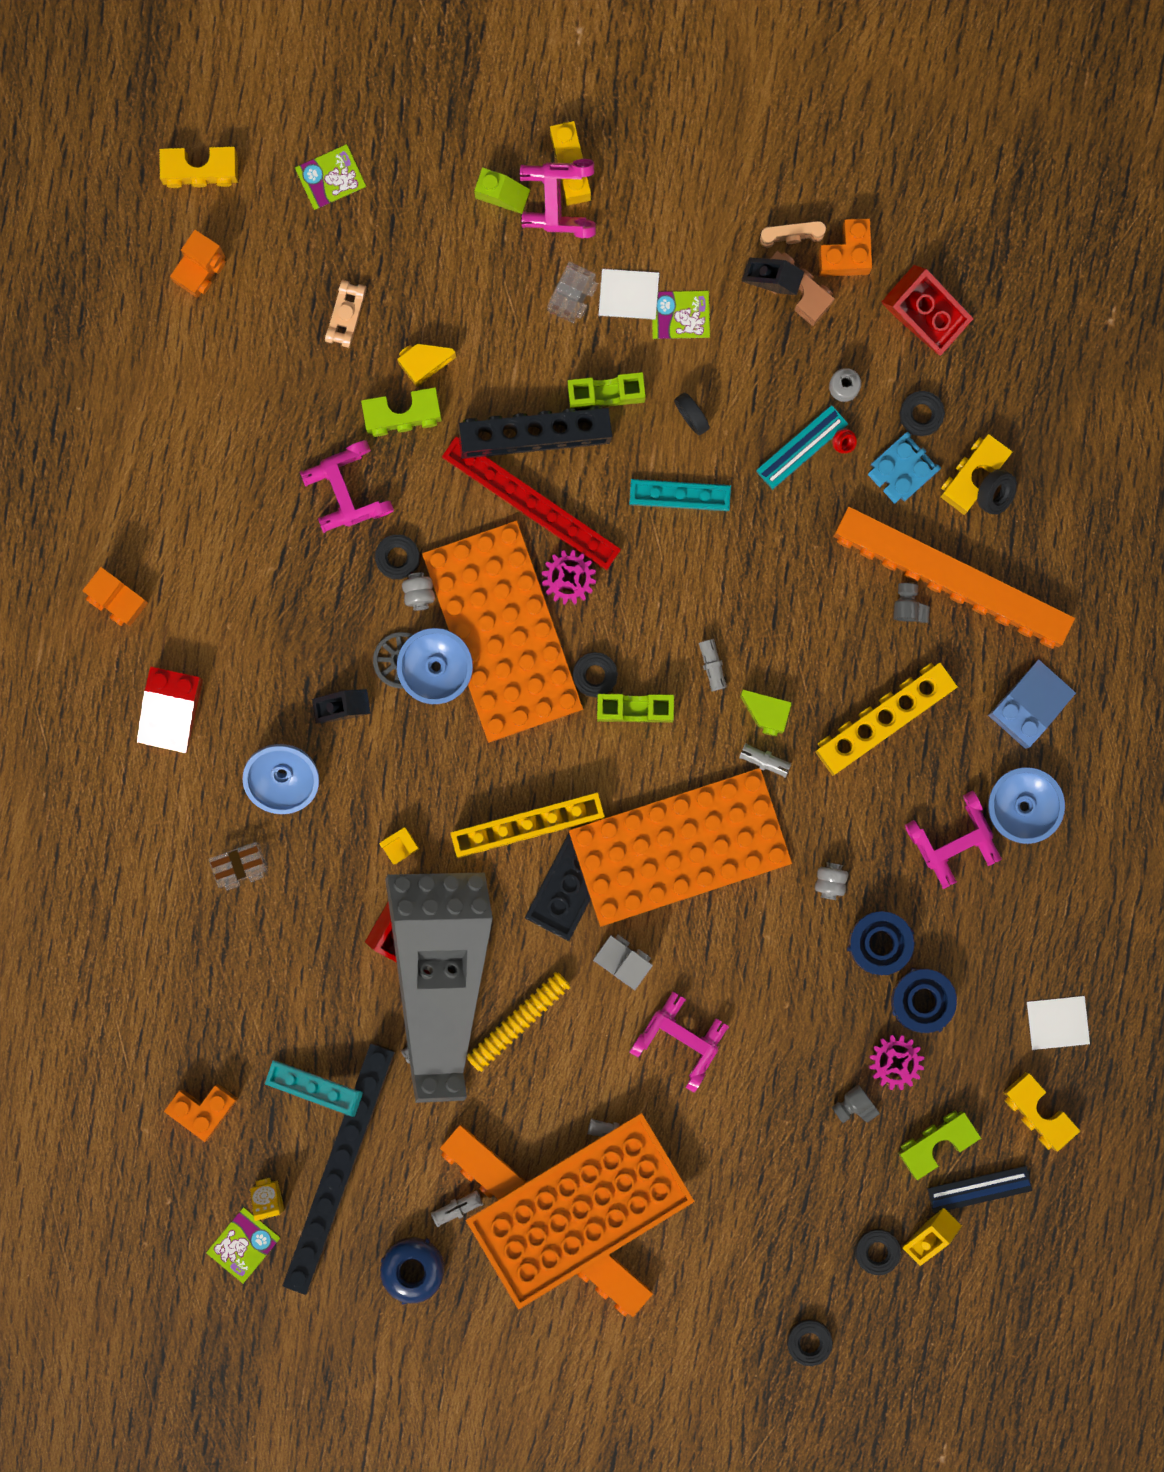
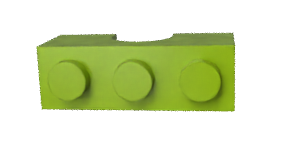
M643 372L622 374L609 380H593V378L568 380L570 408L579 410L587 409L591 406L607 407L645 403Z
M436 388L411 392V408L402 414L394 413L389 409L386 396L362 400L367 433H373L374 437L387 435L389 430L397 429L398 432H407L412 430V426L422 425V428L437 426V422L442 421Z
M598 694L597 721L673 723L674 695L625 696L623 694Z
M955 1110L943 1118L944 1123L938 1127L935 1124L929 1126L922 1131L924 1136L916 1141L912 1138L900 1146L902 1150L898 1154L914 1179L919 1180L939 1167L932 1155L933 1147L939 1141L948 1140L958 1152H961L981 1139L964 1112L960 1111L957 1113Z

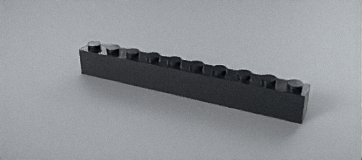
M371 1043L354 1087L355 1090L363 1092L356 1115L353 1117L345 1114L282 1287L307 1295L310 1290L396 1053L394 1050L375 1043Z

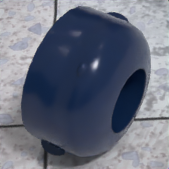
M883 911L873 912L863 916L853 926L849 936L847 951H850L855 963L864 971L876 975H890L902 969L910 960L914 949L913 935L915 932L898 915ZM877 931L887 932L892 938V948L884 956L874 954L869 947L870 938Z
M912 967L911 971L903 975L893 988L891 996L892 1013L904 1027L920 1033L939 1031L940 1033L955 1014L957 995L951 982L941 973ZM923 988L930 990L935 997V1005L927 1013H919L912 1004L915 992Z
M408 1237L399 1240L387 1250L385 1256L381 1259L380 1277L382 1284L393 1298L401 1302V1305L426 1301L438 1291L442 1284L445 1273L443 1257L427 1237L425 1239ZM408 1259L420 1261L425 1270L423 1278L414 1283L406 1281L400 1272L404 1261Z

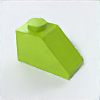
M482 168L474 192L476 199L522 214L530 189L506 175Z
M746 690L741 691L740 697L759 728H763L762 733L771 736H777L778 733L782 734L785 730L792 703Z

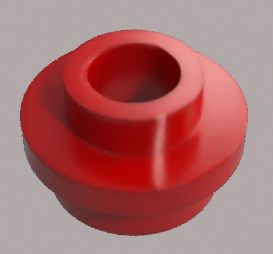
M850 429L839 430L834 435L832 441L833 448L839 453H850L857 444L856 436Z

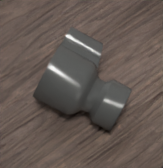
M911 583L898 584L900 598L894 603L893 619L906 622L929 623L930 607L915 600V596L918 595V585Z
M859 1084L845 1094L843 1102H837L831 1107L842 1123L849 1120L853 1113L860 1116L867 1123L880 1114Z

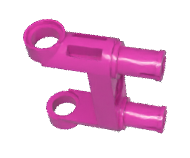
M578 159L572 163L546 162L543 166L521 165L520 175L522 176H520V181H542L545 187V212H523L522 222L524 223H522V228H544L547 232L574 233L579 238L595 236L596 224L594 221L586 220L585 217L561 216L560 179H582V177L593 175L594 161Z
M367 441L350 445L346 448V451L323 459L320 465L300 471L305 487L325 478L330 480L340 505L339 511L318 518L323 533L342 525L349 527L372 517L373 519L380 518L394 511L391 501L382 503L378 501L355 510L339 467L362 458V455L371 451Z
M974 791L964 794L963 797L967 805L965 808L976 830L936 850H933L924 830H920L915 820L905 824L912 842L918 846L928 868L933 869L936 873L942 889L957 882L947 864L948 858L974 845L979 847L987 866L1002 860L992 841L993 833L982 813L981 803Z
M672 991L662 1010L655 1012L629 1053L638 1058L643 1049L647 1050L659 1028L702 1054L689 1075L690 1080L685 1087L695 1093L706 1075V1070L719 1051L717 1045L729 1026L723 1023L717 1031L721 1021L715 1018L705 1037H697L675 1023L676 1020L674 1018L686 999L680 996L674 1005L673 1003L678 994Z

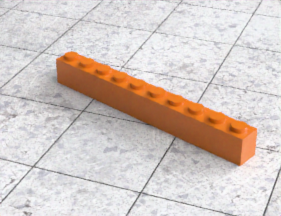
M851 507L847 508L833 536L838 539V544L846 548L853 546L860 550L859 554L871 560L875 557L883 561L882 565L888 569L895 571L898 568L906 572L905 577L916 582L920 579L928 583L927 587L938 593L944 591L950 594L949 598L957 603L963 604L965 601L973 605L972 609L982 615L989 613L996 617V622L1004 626L1011 624L1017 627V631L1024 636L1031 638L1034 635L1041 639V644L1054 649L1055 646L1060 647L1063 645L1075 620L1074 617Z
M462 1124L455 1129L440 1147L443 1151L441 1156L451 1165L456 1162L462 1168L460 1173L469 1181L475 1179L482 1186L479 1189L490 1199L494 1196L499 1200L527 1183L524 1178ZM611 1254L577 1274L586 1283L589 1280L597 1286L595 1291L604 1299L610 1297L616 1302L614 1307L625 1317L627 1314L634 1317L653 1295L651 1289Z

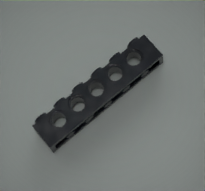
M591 406L583 411L569 408L563 410L562 413L541 411L537 415L528 416L526 413H518L513 415L512 418L491 416L488 420L478 421L477 418H468L459 423L458 436L461 459L610 444L612 430L609 408L602 409L601 406ZM587 422L591 428L589 430H582L578 427V423ZM561 424L565 427L566 431L558 433L553 429V426ZM530 427H537L540 429L541 434L532 435L528 429ZM511 429L515 431L516 436L508 438L503 434V431ZM480 432H488L491 435V439L482 440L478 434Z

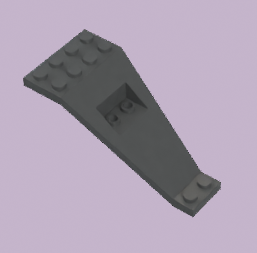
M485 873L390 874L386 876L385 882L394 937L415 1103L464 1101L467 1094L463 1072L493 919ZM448 969H452L455 974H451ZM423 970H428L430 974H425Z

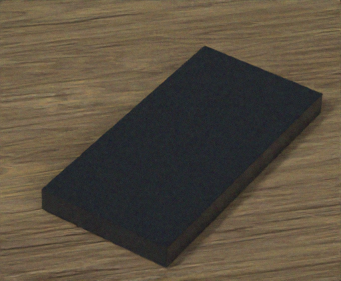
M568 833L525 919L570 941L591 898L570 834Z

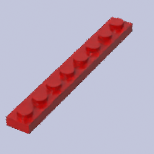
M458 437L454 438L442 455V459L579 553L584 554L585 557L607 571L620 553V548L486 456L461 459Z

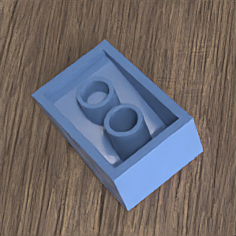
M1038 659L988 716L1021 746L1027 749L1048 728L1076 692Z

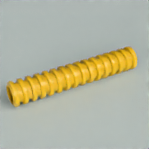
M555 971L553 973L554 977H549L547 983H542L543 987L541 989L537 988L535 995L532 993L530 995L531 998L529 1000L526 999L524 1005H519L520 1009L518 1011L514 1010V1014L512 1016L509 1015L506 1022H501V1027L497 1026L494 1033L491 1032L489 1038H484L485 1042L483 1044L480 1042L478 1044L479 1047L472 1050V1054H467L468 1061L478 1071H484L483 1067L485 1065L489 1066L490 1060L494 1061L496 1059L495 1056L497 1054L500 1055L502 1049H507L506 1045L508 1043L511 1045L513 1043L512 1040L514 1038L517 1039L520 1032L522 1034L525 1032L523 1030L525 1027L529 1028L530 1023H534L537 1016H542L541 1012L543 1010L545 1012L548 1010L547 1006H552L554 1000H559L558 996L560 994H565L564 990L566 988L568 990L571 988L570 984L559 972Z

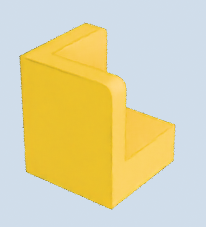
M405 827L379 843L393 864L399 863L419 850V847Z

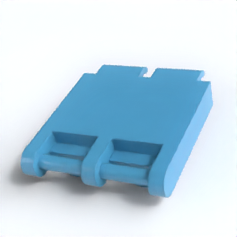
M906 432L871 464L874 469L868 473L869 477L879 487L885 482L889 485L883 492L894 504L900 499L905 502L941 469L939 464L936 466L925 454L927 451L924 448L920 449L910 438L911 434L909 432Z

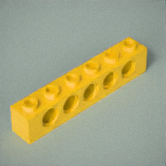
M931 662L920 670L922 676L914 681L910 677L899 685L902 689L895 695L889 692L879 699L880 706L874 710L871 706L858 714L861 718L854 724L848 721L838 729L840 734L832 739L829 735L818 743L820 748L815 752L832 776L958 687L941 663L934 666ZM921 682H928L931 685L932 692L930 695H924L920 692L919 685ZM906 696L911 700L912 705L910 709L905 710L900 707V697ZM880 711L890 713L891 721L889 724H883L879 721L878 714ZM866 725L870 728L871 735L869 738L863 739L858 735L859 726ZM839 740L849 742L850 751L848 753H841L838 750L837 744Z
M594 793L451 832L456 856L460 858L604 818V813L599 795Z

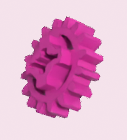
M572 550L570 556H567L565 551H562L561 558L553 555V564L550 562L545 563L549 571H542V576L548 577L542 584L543 586L550 587L546 594L554 593L555 602L562 598L563 605H566L568 600H572V603L576 605V598L579 597L585 601L584 593L592 594L593 592L589 585L596 584V580L590 578V576L596 574L595 570H589L592 564L591 560L584 562V554H581L578 558L575 557L574 550ZM565 562H575L579 565L571 567L567 566ZM556 568L559 572V578L553 583L552 574ZM564 571L569 575L575 574L573 577L574 585L569 581H563L565 579ZM585 573L586 582L582 588L579 583V577ZM562 589H569L574 594H564L560 591Z
M889 1035V1042L880 1039L882 1046L880 1048L877 1046L872 1047L876 1051V1055H869V1058L874 1060V1064L869 1065V1069L876 1070L872 1077L874 1079L880 1077L879 1084L881 1086L888 1082L890 1090H893L895 1084L898 1085L899 1090H903L904 1083H907L910 1087L913 1086L911 1079H920V1076L916 1073L917 1070H924V1067L919 1065V1061L924 1060V1057L917 1056V1052L921 1048L919 1046L912 1048L913 1040L909 1039L905 1043L904 1036L902 1035L899 1036L898 1041H895L893 1035ZM892 1046H903L907 1050L899 1053ZM884 1052L886 1055L885 1063L880 1067V1057ZM894 1056L898 1059L903 1058L900 1061L901 1067L899 1069L897 1067H890ZM913 1058V1066L909 1073L907 1070L908 1062ZM891 1072L897 1073L901 1079H890L886 1075Z

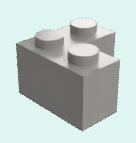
M610 935L593 961L636 990L653 966L649 963L651 957L639 949L636 953L628 948L630 943L621 936L617 935L614 938Z

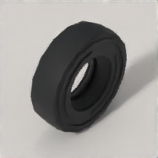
M926 391L912 393L904 400L899 414L901 423L908 432L917 436H927L936 432L942 425L945 411L944 405L936 395ZM923 404L930 408L932 416L928 422L919 423L914 419L913 409L917 405Z
M686 392L674 399L680 414L697 435H701L709 430L710 426L703 412Z
M997 469L988 474L978 491L977 501L979 507L989 514L997 515L1004 512L1015 497L1017 491L1016 478L1005 470ZM1001 485L999 494L993 500L996 489Z
M391 535L384 538L378 544L375 551V562L384 576L401 580L416 571L420 563V553L417 545L411 538L404 535ZM393 548H402L406 551L407 560L402 566H393L389 563L388 554Z
M593 652L585 654L574 666V684L586 696L597 698L598 694H608L617 683V667L613 660L603 653ZM597 665L603 668L605 671L603 682L595 685L587 681L585 674L590 666Z
M882 1229L869 1230L857 1241L855 1247L856 1260L867 1273L876 1276L885 1275L893 1271L899 1263L901 1257L900 1244L896 1237L888 1231ZM880 1242L887 1247V1257L881 1262L872 1261L868 1255L869 1247L873 1243Z
M807 1319L800 1321L791 1328L788 1334L787 1347L789 1354L801 1365H819L828 1359L832 1351L833 1340L831 1333L824 1324L817 1320ZM813 1333L818 1336L820 1344L815 1352L808 1353L802 1350L800 1340L803 1335Z

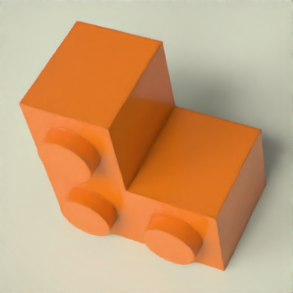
M870 219L844 220L842 226L843 244L820 246L818 252L819 277L869 275L871 272Z
M194 230L182 247L181 252L184 256L170 275V278L175 284L198 298L201 293L205 294L212 284L211 278L215 273L219 274L225 266L226 261L224 259L226 257L218 244Z
M102 567L99 568L82 590L88 595L85 600L100 611L106 608L112 613L109 618L120 626L124 623L131 626L148 604L147 601Z
M219 1084L213 1087L202 1103L185 1090H180L164 1112L202 1141L206 1142L236 1104L238 1098Z

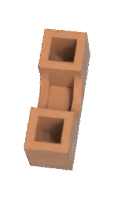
M778 251L770 258L786 260L793 265L795 263L788 254H781ZM802 269L804 275L799 287L802 299L796 305L794 311L814 326L833 304V293L826 286H819L813 281L814 277L807 270Z

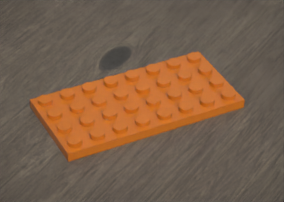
M517 521L422 553L448 629L464 641L471 653L473 671L468 687L488 743L583 710Z
M759 768L569 830L600 927L792 864L762 771Z
M640 1113L466 1219V1222L519 1310L695 1201L643 1114Z

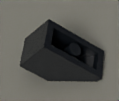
M749 257L742 281L778 294L797 295L804 271L786 260Z
M367 689L345 690L312 699L316 724L371 714Z

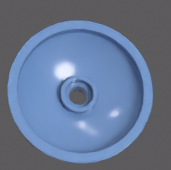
M438 628L422 630L411 636L402 646L397 659V674L401 685L413 698L427 704H442L458 697L468 686L473 671L471 653L464 641L454 633ZM434 662H439L441 664V668L439 671H434L432 669V664Z
M274 744L259 749L248 759L243 771V786L249 799L259 808L274 814H290L305 808L314 799L319 786V773L314 761L304 751L290 745ZM284 769L286 773H279L278 770Z
M1019 768L1006 773L995 783L989 796L988 809L993 825L1004 837L1017 843L1030 844L1048 838L1057 830L1064 816L1065 800L1060 786L1049 774L1035 768ZM1021 802L1028 804L1026 811L1020 809Z

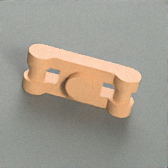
M822 222L767 227L761 233L760 244L765 248H769L774 242L786 241V244H795L801 242V239L806 238L819 242L824 237L826 227Z
M341 281L325 342L333 343L335 341L342 343L344 347L350 348L367 286L360 284L355 286L351 285L349 281ZM347 294L355 296L354 303L346 301ZM338 326L347 328L345 334L337 332Z

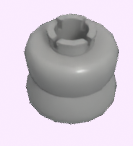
M850 368L837 370L829 382L831 395L841 402L853 400L861 389L860 376ZM842 383H848L849 387H843Z
M424 573L408 575L409 579L402 583V589L405 593V605L413 607L414 611L428 609V604L435 601L432 579L425 577Z
M826 863V867H819L817 870L818 879L815 883V891L822 892L821 898L837 900V895L843 896L846 893L845 883L848 880L849 874L847 871L841 870L843 865Z

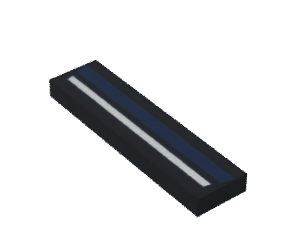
M1026 1165L927 1188L933 1214L938 1213L943 1208L947 1211L1033 1191Z

